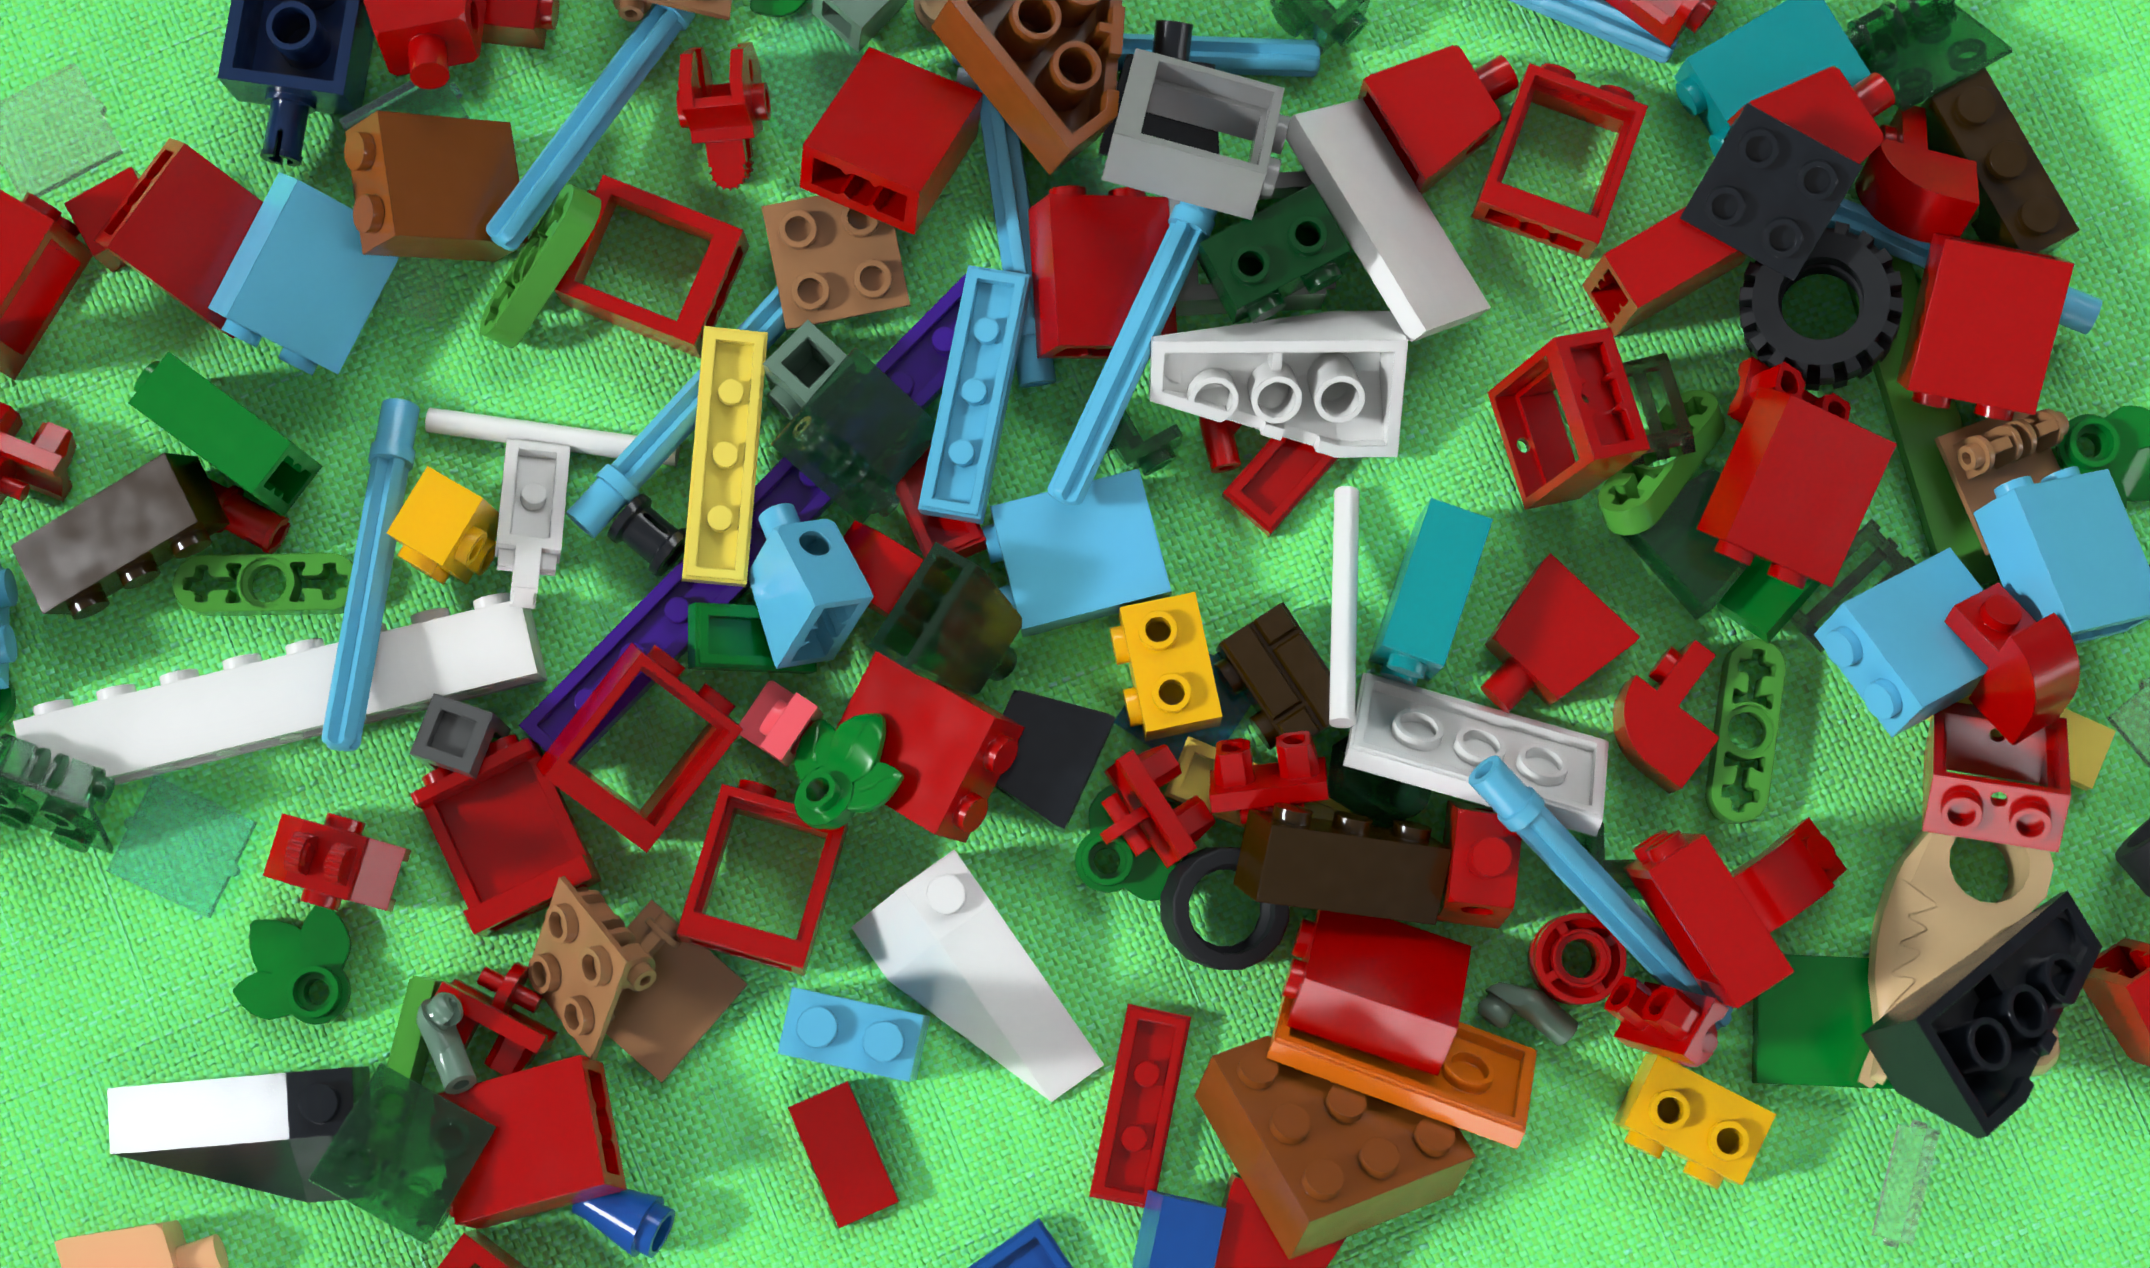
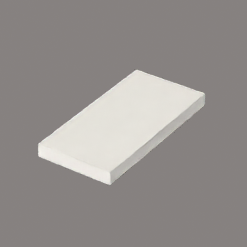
M1362 98L1295 114L1290 118L1286 135L1287 142L1310 180L1316 186L1323 201L1408 340L1414 342L1475 320L1491 308Z
M1363 672L1356 694L1355 725L1350 727L1343 766L1491 807L1468 783V779L1472 771L1483 760L1496 755L1527 787H1532L1543 798L1544 806L1566 829L1596 837L1604 814L1609 741Z

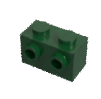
M1313 183L1253 215L1252 220L1244 219L1200 242L1197 260L1232 323L1235 324L1248 316L1252 323H1258L1282 310L1287 305L1284 298L1304 287H1306L1309 294L1316 293L1339 280L1343 276L1340 268L1345 266L1351 249Z

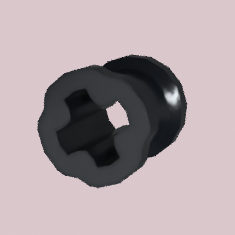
M643 493L634 498L622 510L611 525L607 536L614 543L621 541L626 543L650 563L648 570L655 576L660 577L683 554L686 528L679 530L651 508L652 500Z

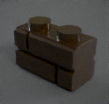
M1284 602L1278 604L1219 643L1216 652L1222 660L1215 663L1214 668L1225 687L1234 697L1244 692L1257 712L1249 718L1250 723L1269 750L1276 747V737L1283 733L1307 730L1313 739L1332 727L1329 724L1330 671Z

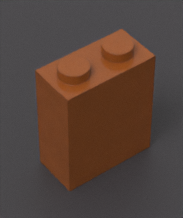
M377 110L345 131L344 157L348 168L351 170L355 197L353 220L356 229L360 232L363 255L496 262L514 252L495 244L486 232V226L519 183L511 122ZM528 235L518 249L525 246L528 241Z

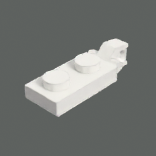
M507 438L495 557H498L497 570L513 572L510 607L535 609L539 575L555 576L556 565L560 563L571 446Z

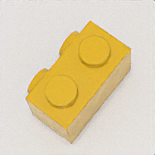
M427 466L386 533L403 545L397 556L410 563L418 571L443 585L450 575L468 584L474 573L479 576L482 575L495 558V538L497 536L499 512L481 496Z
M1191 592L1120 607V626L1110 627L1109 630L1116 664L1128 663L1133 687L1123 689L1130 727L1142 725L1145 741L1220 726L1223 715L1196 593Z
M1646 1053L1612 1123L1629 1131L1624 1140L1628 1145L1656 1159H1660L1663 1151L1666 1150L1687 1161L1682 1171L1683 1173L1719 1190L1723 1180L1738 1185L1744 1184L1776 1114L1664 1056Z

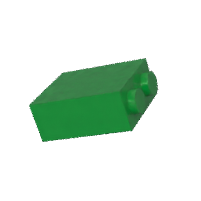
M169 351L161 361H154L149 364L139 375L135 383L134 391L136 393L128 402L131 406L250 494L283 516H285L323 467L294 443Z

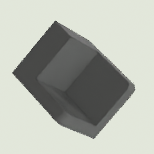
M434 693L410 754L430 770L442 767L476 779L492 738L500 739L509 736L511 729L493 712Z

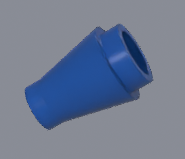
M631 1189L576 1203L572 1206L573 1214L587 1220L632 1257H636L641 1253L649 1258H653L665 1243L675 1218V1210L664 1205V1198L662 1196Z

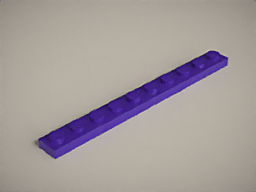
M966 274L755 486L746 587L683 582L682 559L519 724L545 752L631 643H634L647 654L654 645H657L678 661L688 651V605L695 602L734 604L751 587L749 570L766 541L758 520L763 511L777 504L790 503L794 505L801 522L817 520L942 393ZM640 671L572 760L577 763L656 682Z

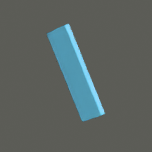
M968 265L918 510L921 514L977 524L984 523L1033 282L1028 274Z

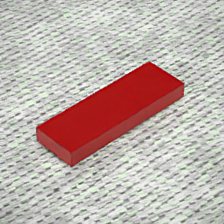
M1127 1004L1089 1197L1144 1208L1148 1190L1157 1191L1191 1022L1190 1016Z

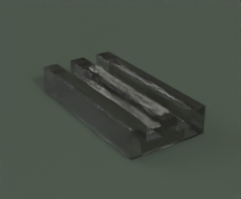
M1667 353L1623 362L1627 378L1632 377L1649 431V435L1646 436L1651 449L1644 454L1655 452L1659 461L1670 458L1669 448L1681 446L1683 455L1696 452L1694 435ZM1657 371L1675 429L1663 431L1646 373ZM1644 455L1631 462L1632 466L1645 464Z
M1873 519L1869 520L1857 531L1844 562L1866 541L1874 551L1807 614H1804L1799 609L1790 619L1819 652L1825 649L1813 635L1818 630L1815 624L1883 560L1891 566V569L1872 587L1916 565L1909 556L1903 557L1896 548L1899 546L1890 537L1886 539L1878 531L1881 527Z

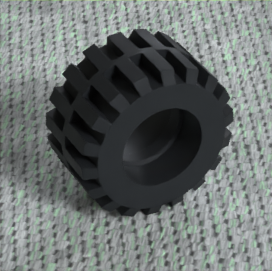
M1838 221L1835 223V228H1826L1794 281L1756 260L1755 262H1749L1744 273L1743 287H1740L1739 308L1741 328L1744 333V341L1750 353L1754 352L1758 360L1770 368L1786 362L1799 370L1806 382L1805 390L1819 391L1820 385L1829 384L1833 385V389L1845 387L1848 380L1856 376L1861 380L1871 373L1872 366L1878 361L1882 362L1890 352L1891 344L1894 338L1896 339L1903 312L1904 298H1902L1901 292L1903 283L1899 271L1895 272L1892 267V256L1885 247L1882 250L1874 246L1875 238L1864 230L1858 236L1849 232L1850 224ZM1815 274L1832 275L1842 279L1854 289L1859 298L1860 308L1858 317L1851 328L1833 338L1811 339L1798 334L1787 325L1782 314L1784 294L1795 282L1804 277Z

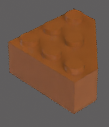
M948 0L931 26L932 30L1049 175H1052L1094 143L1118 116L1119 91L1116 90L1118 59L1122 55L1125 7L1122 6V0Z
M1265 1036L1212 1056L1194 1096L1289 1260L1453 1195L1476 1158L1473 1150L1457 1127L1266 1058L1271 1036Z

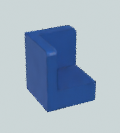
M1148 1190L1133 1259V1268H1215L1226 1208L1206 1201Z

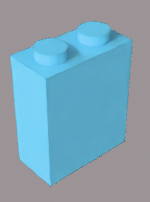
M279 172L208 308L227 318L221 330L256 348L262 337H265L283 347L278 356L280 360L312 376L318 365L339 374L399 257L363 255L360 232L355 227L352 208L296 178Z
M2072 466L2056 471L2044 477L2040 483L2035 484L2031 476L2019 477L1996 487L1993 490L1996 499L1973 512L2003 587L2036 621L2055 613L2066 626L2074 644L2124 633L2150 620V567L2109 469L2081 474L2078 466Z
M1139 469L1093 480L1084 501L1080 505H1066L1053 498L1048 492L990 506L993 524L982 526V531L987 540L986 545L991 564L1003 561L1009 585L997 588L1006 624L1019 622L1023 638L1117 614L1120 607L1171 596L1172 591Z
M1950 547L1843 602L1813 634L1825 649L1829 659L1838 666L1863 699L1867 709L1879 720L1891 738L1972 694L1988 670V667L1944 622L1954 605L1983 591V588Z
M792 987L777 1054L911 1082L917 1080L930 1016Z

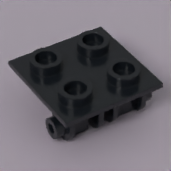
M1746 103L1741 114L1735 119L1723 140L1724 143L1684 209L1680 219L1794 281L1863 166L1753 105Z

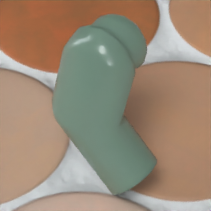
M1498 982L1486 989L1488 995L1478 1004V1014L1499 1029L1507 1027L1512 1016L1516 1014L1526 1019L1556 1046H1561L1568 1042L1578 1027V1022L1544 992L1537 989Z
M439 992L432 1000L425 999L418 1008L416 1023L434 1061L445 1092L448 1094H459L469 1090L477 1082L456 1024L463 1018V1006L453 994Z

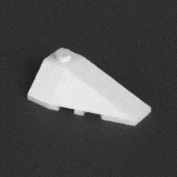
M1328 311L1265 320L1258 323L1250 322L1151 336L1148 396L1151 402L1217 422L1229 420L1258 429L1261 435L1281 441L1282 437L1308 444L1314 446L1315 452L1335 458L1398 457L1408 338L1391 311Z
M955 849L904 884L851 927L888 981L1049 1101L1053 1102L1104 1065Z

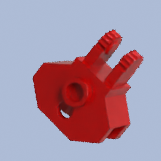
M753 42L739 43L738 47L731 49L730 83L713 84L711 67L703 47H692L680 54L679 90L676 97L679 123L681 128L690 129L692 144H706L708 167L712 168L709 174L713 177L712 181L717 183L716 186H721L723 190L728 188L731 191L734 187L738 189L740 184L745 182V178L751 176L750 172L754 170L752 168L754 162L751 161L753 157L751 138H755L763 130L762 121H767L771 118L769 89L767 83L762 82L760 62Z
M327 812L324 825L282 813L263 876L304 888L300 901L339 911L343 899L393 912L396 899H392L391 896L402 861L408 862L411 850L362 836L366 823Z

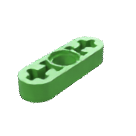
M571 183L561 189L488 302L480 324L481 335L510 349L520 343L592 233L601 210L600 198Z
M1691 390L1670 399L1645 430L1651 449L1611 476L1602 486L1598 493V503L1610 531L1619 535H1634L1654 526L1722 437L1726 426L1718 400L1713 393L1705 390ZM1676 457L1664 465L1648 467L1659 459Z
M336 553L198 555L187 559L178 567L173 578V591L176 599L182 606L202 616L344 613L353 562ZM298 567H304L302 576L308 580L328 579L331 568H336L339 575L348 579V586L337 589L335 599L330 600L329 594L319 588H302ZM240 568L238 576L236 577L234 569ZM266 568H279L286 578V587L283 594L272 602L259 601L253 592V581L256 575ZM205 570H208L209 575L219 581H237V590L241 602L234 603L237 594L229 589L209 591L208 600L203 602L201 595L191 591L192 582L202 581ZM302 590L305 600L298 602Z
M1762 639L1748 640L1734 647L1726 655L1722 664L1713 733L1720 738L1710 752L1705 800L1713 816L1727 824H1741L1757 818L1763 813L1769 801L1786 663L1780 650L1772 643L1768 644ZM1753 653L1759 655L1758 662L1760 666L1769 668V676L1762 677L1756 681L1753 699L1765 697L1767 700L1766 707L1755 702H1741L1737 704L1732 702L1733 694L1741 697L1748 692L1749 675L1739 671L1738 664L1750 659ZM1738 714L1751 715L1761 725L1762 739L1759 745L1752 750H1744L1737 747L1729 737V724ZM1725 756L1739 762L1758 761L1757 770L1751 767L1743 770L1742 789L1752 792V801L1740 805L1738 812L1732 810L1731 799L1722 797V787L1734 784L1738 765L1725 767Z

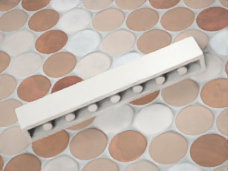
M497 593L474 600V610L453 615L449 614L448 608L425 610L410 616L412 625L387 630L386 624L382 623L364 725L427 710L434 693L460 702L547 681L532 609L510 607V593ZM322 638L301 640L286 645V655L263 661L261 654L258 653L239 655L222 661L223 670L199 676L198 669L173 671L159 677V686L139 691L136 690L135 684L111 686L96 692L97 701L77 706L73 705V700L71 699L54 700L38 704L33 707L34 716L13 721L28 796L53 801L320 736L323 731L339 642L325 645Z

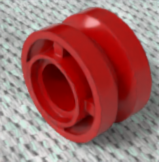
M1572 913L1548 921L1536 932L1528 950V968L1534 983L1540 991L1544 992L1552 1000L1562 1004H1590L1606 998L1611 994L1620 978L1624 976L1626 970L1627 956L1625 947L1593 914ZM1571 941H1578L1584 944L1590 951L1592 958L1589 971L1580 978L1570 975L1562 964V952Z

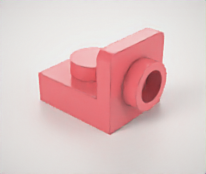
M768 681L738 724L743 728L739 735L789 767L795 758L796 750L803 734L809 726L818 719H821L824 714L817 705L799 693L793 694L775 681Z

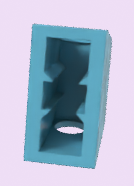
M781 503L763 511L758 518L766 541L749 570V582L776 669L834 660L873 599V593L835 522L827 518L801 522L793 504Z

